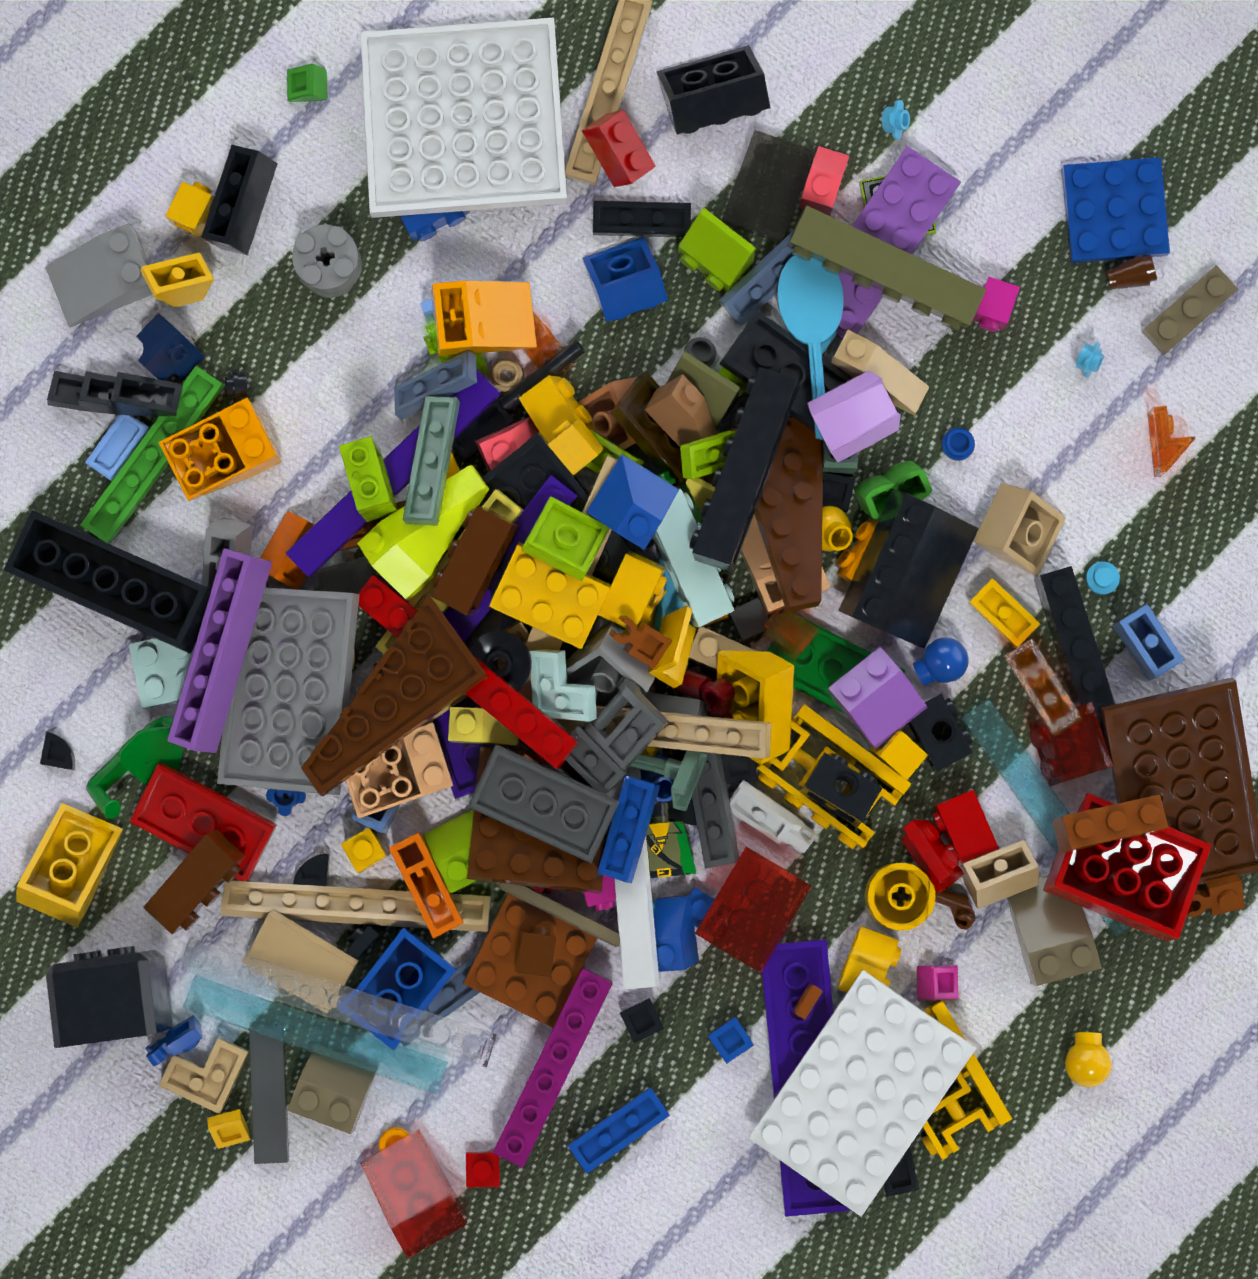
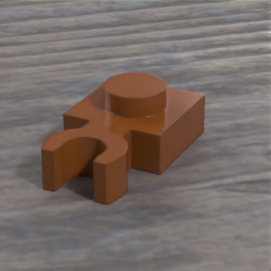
M620 615L618 619L626 624V630L621 634L610 630L609 635L618 643H627L623 650L654 669L672 643V640L644 622H641L637 628L631 619Z
M1238 874L1205 881L1206 889L1201 891L1196 889L1192 900H1196V902L1190 905L1188 915L1196 917L1201 915L1206 909H1209L1212 916L1245 908L1242 880Z

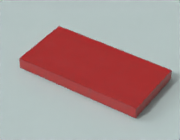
M161 762L157 764L129 821L188 854L206 834L217 829L246 856L239 864L242 870L235 877L239 881L249 882L277 827V824Z

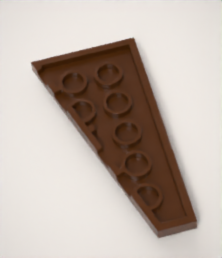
M795 418L788 419L754 513L786 612L819 606L822 592L823 440L816 439L815 433Z
M429 594L421 603L422 606L415 616L409 619L404 626V631L392 647L388 648L360 686L355 698L341 712L336 724L327 735L325 734L301 767L320 796L323 797L488 677Z

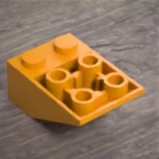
M465 280L432 284L431 296L438 357L459 355L467 350L475 354L537 348L530 282Z
M248 398L158 442L188 501L254 477L282 462L254 405Z

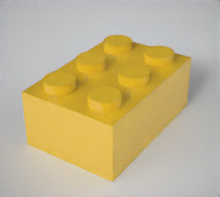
M519 542L489 607L582 649L610 590L611 584L586 573L581 582L521 551L524 544Z

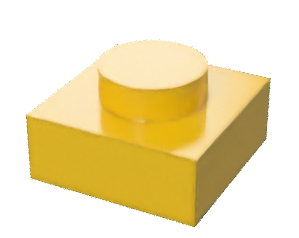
M240 1109L207 1118L208 1130L218 1149L250 1140V1131Z

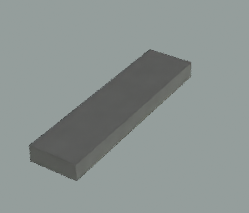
M284 1026L250 1028L254 1164L289 1162Z

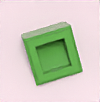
M313 63L287 69L288 101L311 102L327 100V70Z

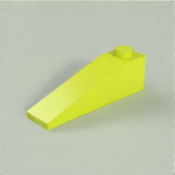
M469 465L446 480L438 526L406 524L403 521L404 506L381 520L357 544L371 566L406 600L410 601L435 577L439 570L436 568L445 551H449L454 543L452 540L464 523L467 514L480 505L489 488L476 469Z

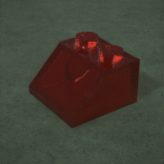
M1092 702L1029 723L1030 740L1037 749L1041 761L1040 770L1043 777L1047 780L1049 787L1113 767Z

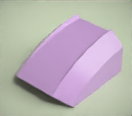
M871 371L858 375L807 403L827 447L837 462L852 456L899 430L901 414L897 413L882 383L883 379Z

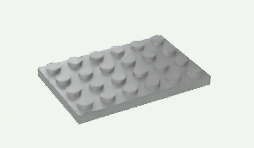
M277 588L264 589L222 732L217 784L318 793L301 767L325 734L327 735L336 724L344 708L349 706L359 594ZM341 784L328 794L340 795Z

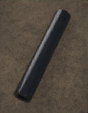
M576 339L502 396L499 401L504 409L510 412L521 403L519 400L520 396L548 375L556 376L584 354L585 350Z

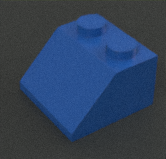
M644 237L582 258L606 322L623 319L631 313L643 309H651L660 303L668 301L659 267Z

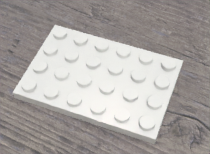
M862 970L758 1122L749 1139L862 1217L974 1053L976 1047L865 970Z

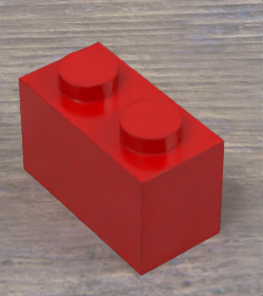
M624 109L607 113L582 130L583 135L613 187L632 184L656 167Z
M969 790L933 806L936 812L931 814L934 825L939 833L944 831L949 842L945 846L955 855L959 867H963V863L999 850V846L974 790Z

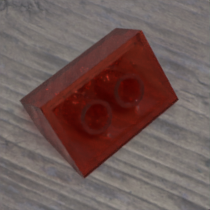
M745 847L695 934L762 973L812 886L762 855Z

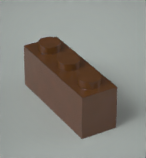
M477 506L475 510L472 509L467 514L463 523L465 531L461 539L455 540L448 552L450 560L445 570L441 569L432 584V587L435 588L432 594L433 598L464 615L476 614L520 525L487 507Z
M217 829L206 834L143 908L171 934L181 929L188 931L200 918L197 914L203 905L209 907L221 894L218 890L220 885L224 881L230 883L240 873L242 868L239 864L246 856Z

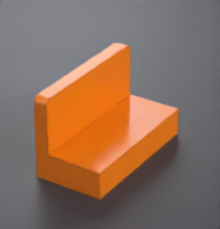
M288 511L260 558L272 562L269 576L291 589L299 590L307 575L286 555V552L314 524Z

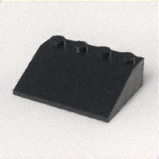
M892 489L838 611L925 649L979 528L908 493Z

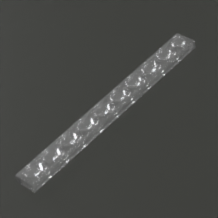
M190 937L179 966V970L486 1068L497 1034Z

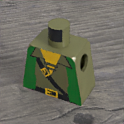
M656 803L646 833L650 878L696 874L683 821L669 822L668 804Z

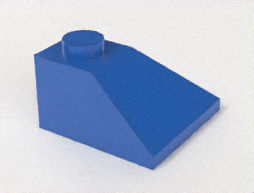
M621 454L586 512L614 532L645 550L663 521L679 489Z

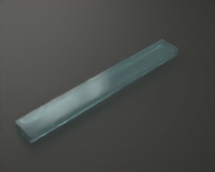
M987 699L960 719L1057 854L1059 848L1052 820L1070 813L994 705ZM1099 914L1116 937L1130 928V926Z
M197 975L194 976L183 1008L435 1095L438 1094L448 1065L447 1061L398 1045L393 1051L375 1036Z

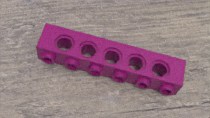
M583 967L493 1151L494 1154L522 1168L524 1167L613 981Z

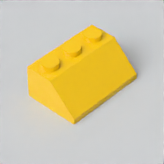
M719 651L717 679H726L734 688L735 697L731 700L732 707L730 710L733 718L771 723L770 757L749 758L762 765L789 751L794 665L771 652Z

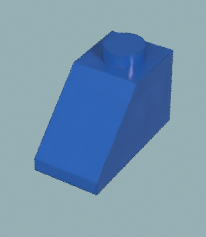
M690 895L657 898L653 916L659 972L686 970L699 961Z

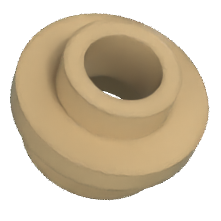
M502 359L491 368L490 379L496 389L502 392H509L522 381L523 373L517 362L510 359ZM504 371H510L513 374L510 381L505 382L501 380L500 376Z

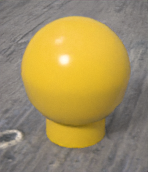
M822 507V550L831 552L846 549L853 539L852 527L848 516L837 507Z
M1075 1033V1045L1067 1053L1065 1060L1066 1072L1073 1082L1082 1087L1099 1086L1107 1080L1111 1073L1112 1061L1109 1052L1102 1046V1033Z

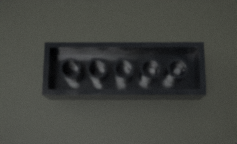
M33 510L4 568V571L189 654H191L197 641L211 589Z

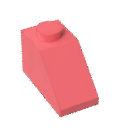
M818 146L801 197L800 209L809 206L826 215H831L849 155Z
M531 417L475 440L488 472L539 432Z

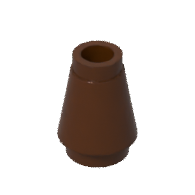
M1140 254L1112 270L1106 271L1111 290L1150 286V282L1157 280L1151 255L1143 257Z

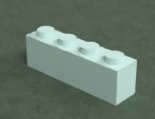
M680 488L652 539L666 567L682 607L688 606L692 609L690 625L701 627L735 611L732 602L735 600L730 587L722 583L718 572H721V569L695 561L693 557V549L689 548L691 537L695 529L700 530L702 525L700 523L696 524L692 515V511H694L693 502L686 492L683 493Z

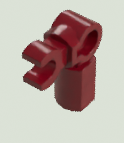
M686 669L682 685L673 688V690L699 700H704L707 705V711L710 712L709 717L734 719L730 713L732 707L731 700L735 697L732 684L723 678L712 682V678Z

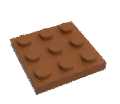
M507 893L463 984L554 1028L597 937ZM529 926L549 928L548 935L556 936L551 977L515 972L520 931L528 932Z

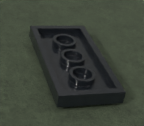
M757 310L719 364L747 385L751 376H757L760 367L797 378L799 392L790 415L815 433L814 419L807 404L812 401L808 346L795 339L792 334ZM822 357L825 393L852 379V377Z

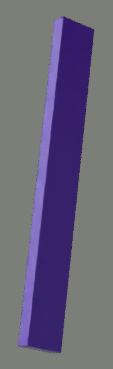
M476 370L477 383L449 396L456 397L460 401L453 441L501 396L500 392L478 370ZM420 425L384 458L394 497L410 482ZM352 491L345 495L286 552V555L309 578L368 523L357 511Z

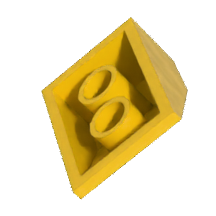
M61 803L17 884L16 902L78 928L93 900L123 828Z

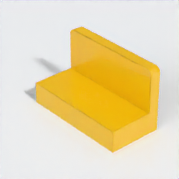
M688 606L663 616L659 632L671 639L672 643L654 669L649 667L648 673L672 688L682 685L696 628L689 624L692 609Z

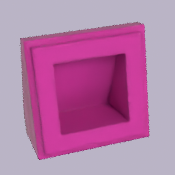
M958 965L917 966L918 999H959Z

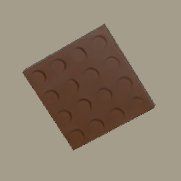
M480 746L476 787L494 748ZM511 750L521 756L528 753L539 764L545 761L538 753ZM566 760L561 766L576 781L593 788ZM473 810L466 879L601 894L603 875L598 873V868L606 844L607 830L592 863H589Z

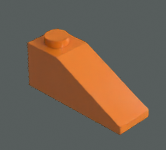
M418 832L389 847L432 937L435 938L463 924L462 917L435 865L423 833Z

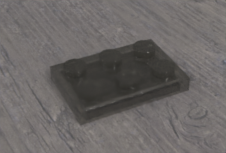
M754 130L721 221L731 227L776 243H781L786 236L816 151Z

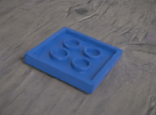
M1161 157L1063 165L1061 169L1070 263L1133 259L1140 254L1143 257L1151 255V257H1161L1170 254Z

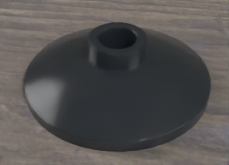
M491 631L481 635L471 645L470 652L515 690L520 691L527 683L532 669V660L528 647L518 636L507 631ZM500 658H504L507 661V667L503 671L497 666Z

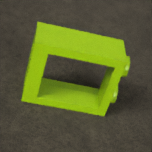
M372 436L339 445L352 495L360 515L366 522L396 512L398 508L382 452Z

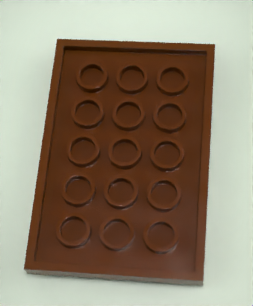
M1231 677L1101 707L1117 804L1160 795L1168 827L1211 844L1212 846L1198 885L1204 884L1205 881L1233 874L1243 875L1258 871V814L1236 680Z

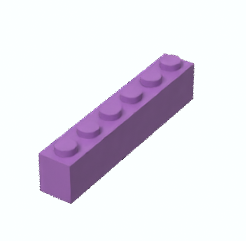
M223 549L167 740L168 742L193 751L217 753L271 569V561L246 553Z

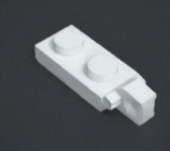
M744 780L729 799L733 814L778 845L781 842L788 845L791 844L805 853L817 835L801 819H798L797 816Z

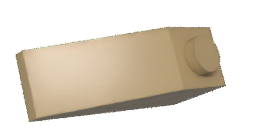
M847 330L831 361L833 365L852 378L867 371H871L881 377L893 405L914 416L929 389L927 384L879 345L850 330Z

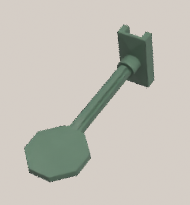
M553 720V721L556 722L559 726H561L565 731H567L569 734L571 733V732L568 731L565 727H563L560 723H558L557 721ZM519 739V742H520V743H522L524 746H526V747H527L529 750H531L533 753H536V752H535L532 748H530L526 743H524L521 739ZM687 750L683 761L672 758L664 760L640 754L630 767L663 774L664 778L674 780L671 788L673 808L686 811L706 763L707 754Z

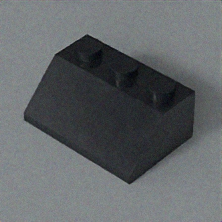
M749 45L656 71L669 118L677 135L681 133H694L699 128L713 124L722 125L731 119L745 115L754 116L763 110L770 109L765 75Z

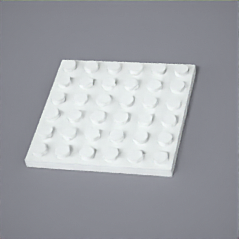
M554 18L360 32L371 218L567 203Z

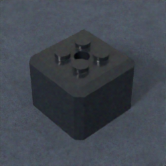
M135 946L108 949V956L102 957L100 950L73 954L74 961L53 964L46 973L54 1048L147 1036L172 1029L164 956L156 950L135 952Z

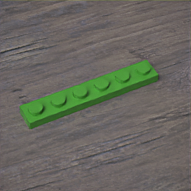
M195 366L183 383L177 415L159 416L80 525L102 541L111 544L169 464L158 442L198 423L225 386L204 370Z

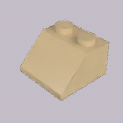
M1001 483L973 542L991 555L1032 575L1038 576L1066 517L1032 491Z

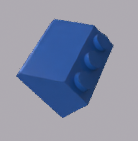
M405 927L344 1003L341 1010L394 1051L457 969L431 945L408 927Z

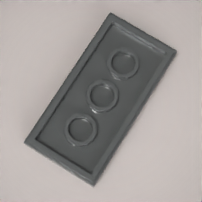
M496 744L468 807L592 863L620 800Z

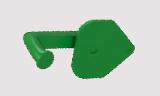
M166 716L158 718L147 724L142 730L136 732L121 747L119 752L88 781L86 790L106 818L113 819L117 817L121 810L120 803L117 800H111L106 791L127 771L147 786L157 764L160 762L174 770L180 767L183 747L167 741L174 718Z

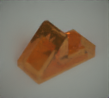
M1167 406L1153 407L1147 413L1154 477L1164 475L1196 438V436L1170 438V434L1174 433V420L1172 415H1168Z

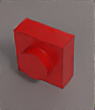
M493 1151L466 1152V1187H500V1156L494 1154Z

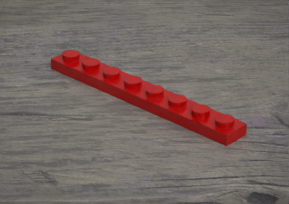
M375 575L371 576L358 593V606L397 638L404 631L403 628L409 619H412L418 609ZM475 657L488 677L465 694L553 767L559 769L579 744V741Z

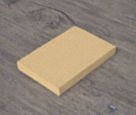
M272 909L267 915L243 963L329 1015L358 960Z

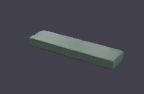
M425 396L403 514V521L406 524L438 526L460 401L456 397Z

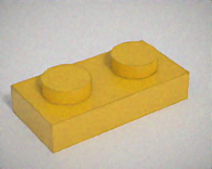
M993 578L968 602L1015 648H1018L1040 625Z

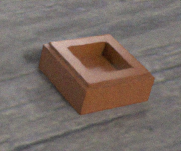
M812 983L808 984L793 1008V1012L806 1020L823 991Z

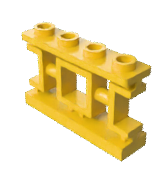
M803 704L791 720V730L800 737L782 761L774 758L762 765L758 764L756 770L760 773L758 779L772 790L777 785L787 794L784 796V799L800 810L804 805L812 811L813 815L810 818L827 830L829 826H832L840 832L837 838L853 850L857 845L862 849L875 832L861 823L856 827L861 831V834L858 836L822 809L823 806L804 796L768 769L770 765H773L782 772L792 759L808 770L798 783L799 786L803 787L824 753L831 755V753L837 754L849 763V768L859 773L860 771L854 767V764L857 763L892 789V792L889 793L882 788L871 809L880 797L892 806H895L901 796L911 786V783L807 705ZM802 722L839 749L838 753H835L826 746L817 759H814L800 747L810 735V733L800 727ZM849 784L845 786L840 794H850Z
M937 1000L923 1010L965 1039L943 1001ZM974 1053L956 1077L959 1087L944 1095L933 1111L935 1113L941 1108L946 1107L954 1121L939 1130L946 1143L941 1145L928 1121L922 1127L926 1136L921 1138L928 1152L931 1156L938 1154L942 1160L946 1159L949 1154L959 1150L951 1134L979 1118L987 1132L992 1131L998 1125L1002 1126L1012 1120ZM970 1077L989 1109L990 1117L986 1116L980 1106L965 1115L957 1099L972 1090L964 1078Z

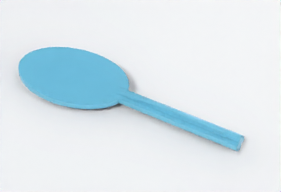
M794 255L785 264L780 275L777 291L778 308L782 321L789 333L801 343L808 345L812 400L825 394L821 344L830 339L839 326L843 313V289L839 276L823 269L822 262L813 258L810 261H806ZM814 421L815 438L824 440Z

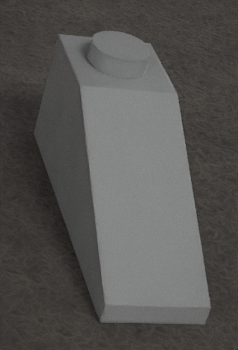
M222 518L206 528L202 585L212 590L224 548L250 555L252 524Z

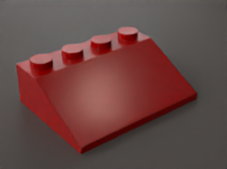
M1086 793L1077 812L1114 804ZM1169 827L1156 833L1114 840L1061 854L1058 850L1043 891L1163 941L1176 940L1180 937L1212 845Z

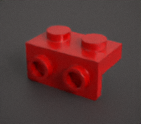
M912 820L903 827L906 835L902 837L901 841L918 867L929 877L935 892L944 891L965 875L959 867L957 858L946 848L940 839L938 830L928 820Z

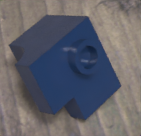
M159 313L136 336L143 343V353L138 361L159 380H166L173 372L183 380L205 357Z

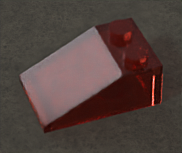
M420 1129L360 1162L385 1218L407 1259L467 1225L468 1215Z

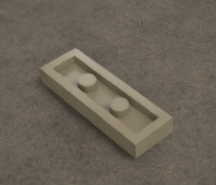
M1216 265L1150 323L1142 333L1164 356L1232 296L1238 288Z

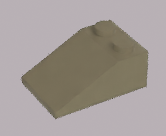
M1048 875L1039 878L1038 886L1007 897L1030 983L1035 986L1102 969L1094 938L1082 906L1043 891Z

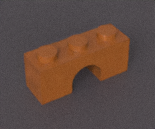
M1160 795L1068 814L1052 820L1060 854L1114 840L1156 833L1169 828Z

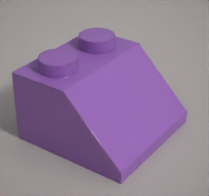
M881 647L828 688L837 706L875 749L927 708V705L902 670Z

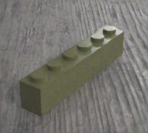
M809 206L803 209L787 244L788 247L793 249L792 254L806 261H810L811 258L823 263L822 268L836 275H840L841 272L853 277L851 281L856 285L869 289L870 286L882 290L881 295L884 298L899 303L900 300L912 304L911 310L926 317H929L930 313L942 318L941 324L959 331L960 327L965 329L971 325L987 290Z

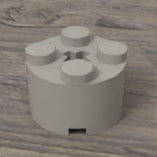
M328 224L317 225L309 228L296 238L292 261L297 275L306 288L325 298L342 296L353 288L362 272V259L354 240L343 228ZM330 256L332 258L330 259V265L324 266L322 262H324L326 257Z

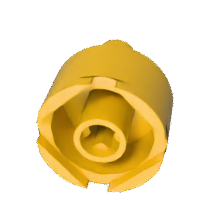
M891 863L877 869L869 878L864 893L865 904L871 917L880 925L898 931L911 930L922 924L932 913L935 905V889L929 877L917 866L908 863ZM898 887H902V893L908 896L907 900L901 901L900 906H897V901L892 899V892H897Z

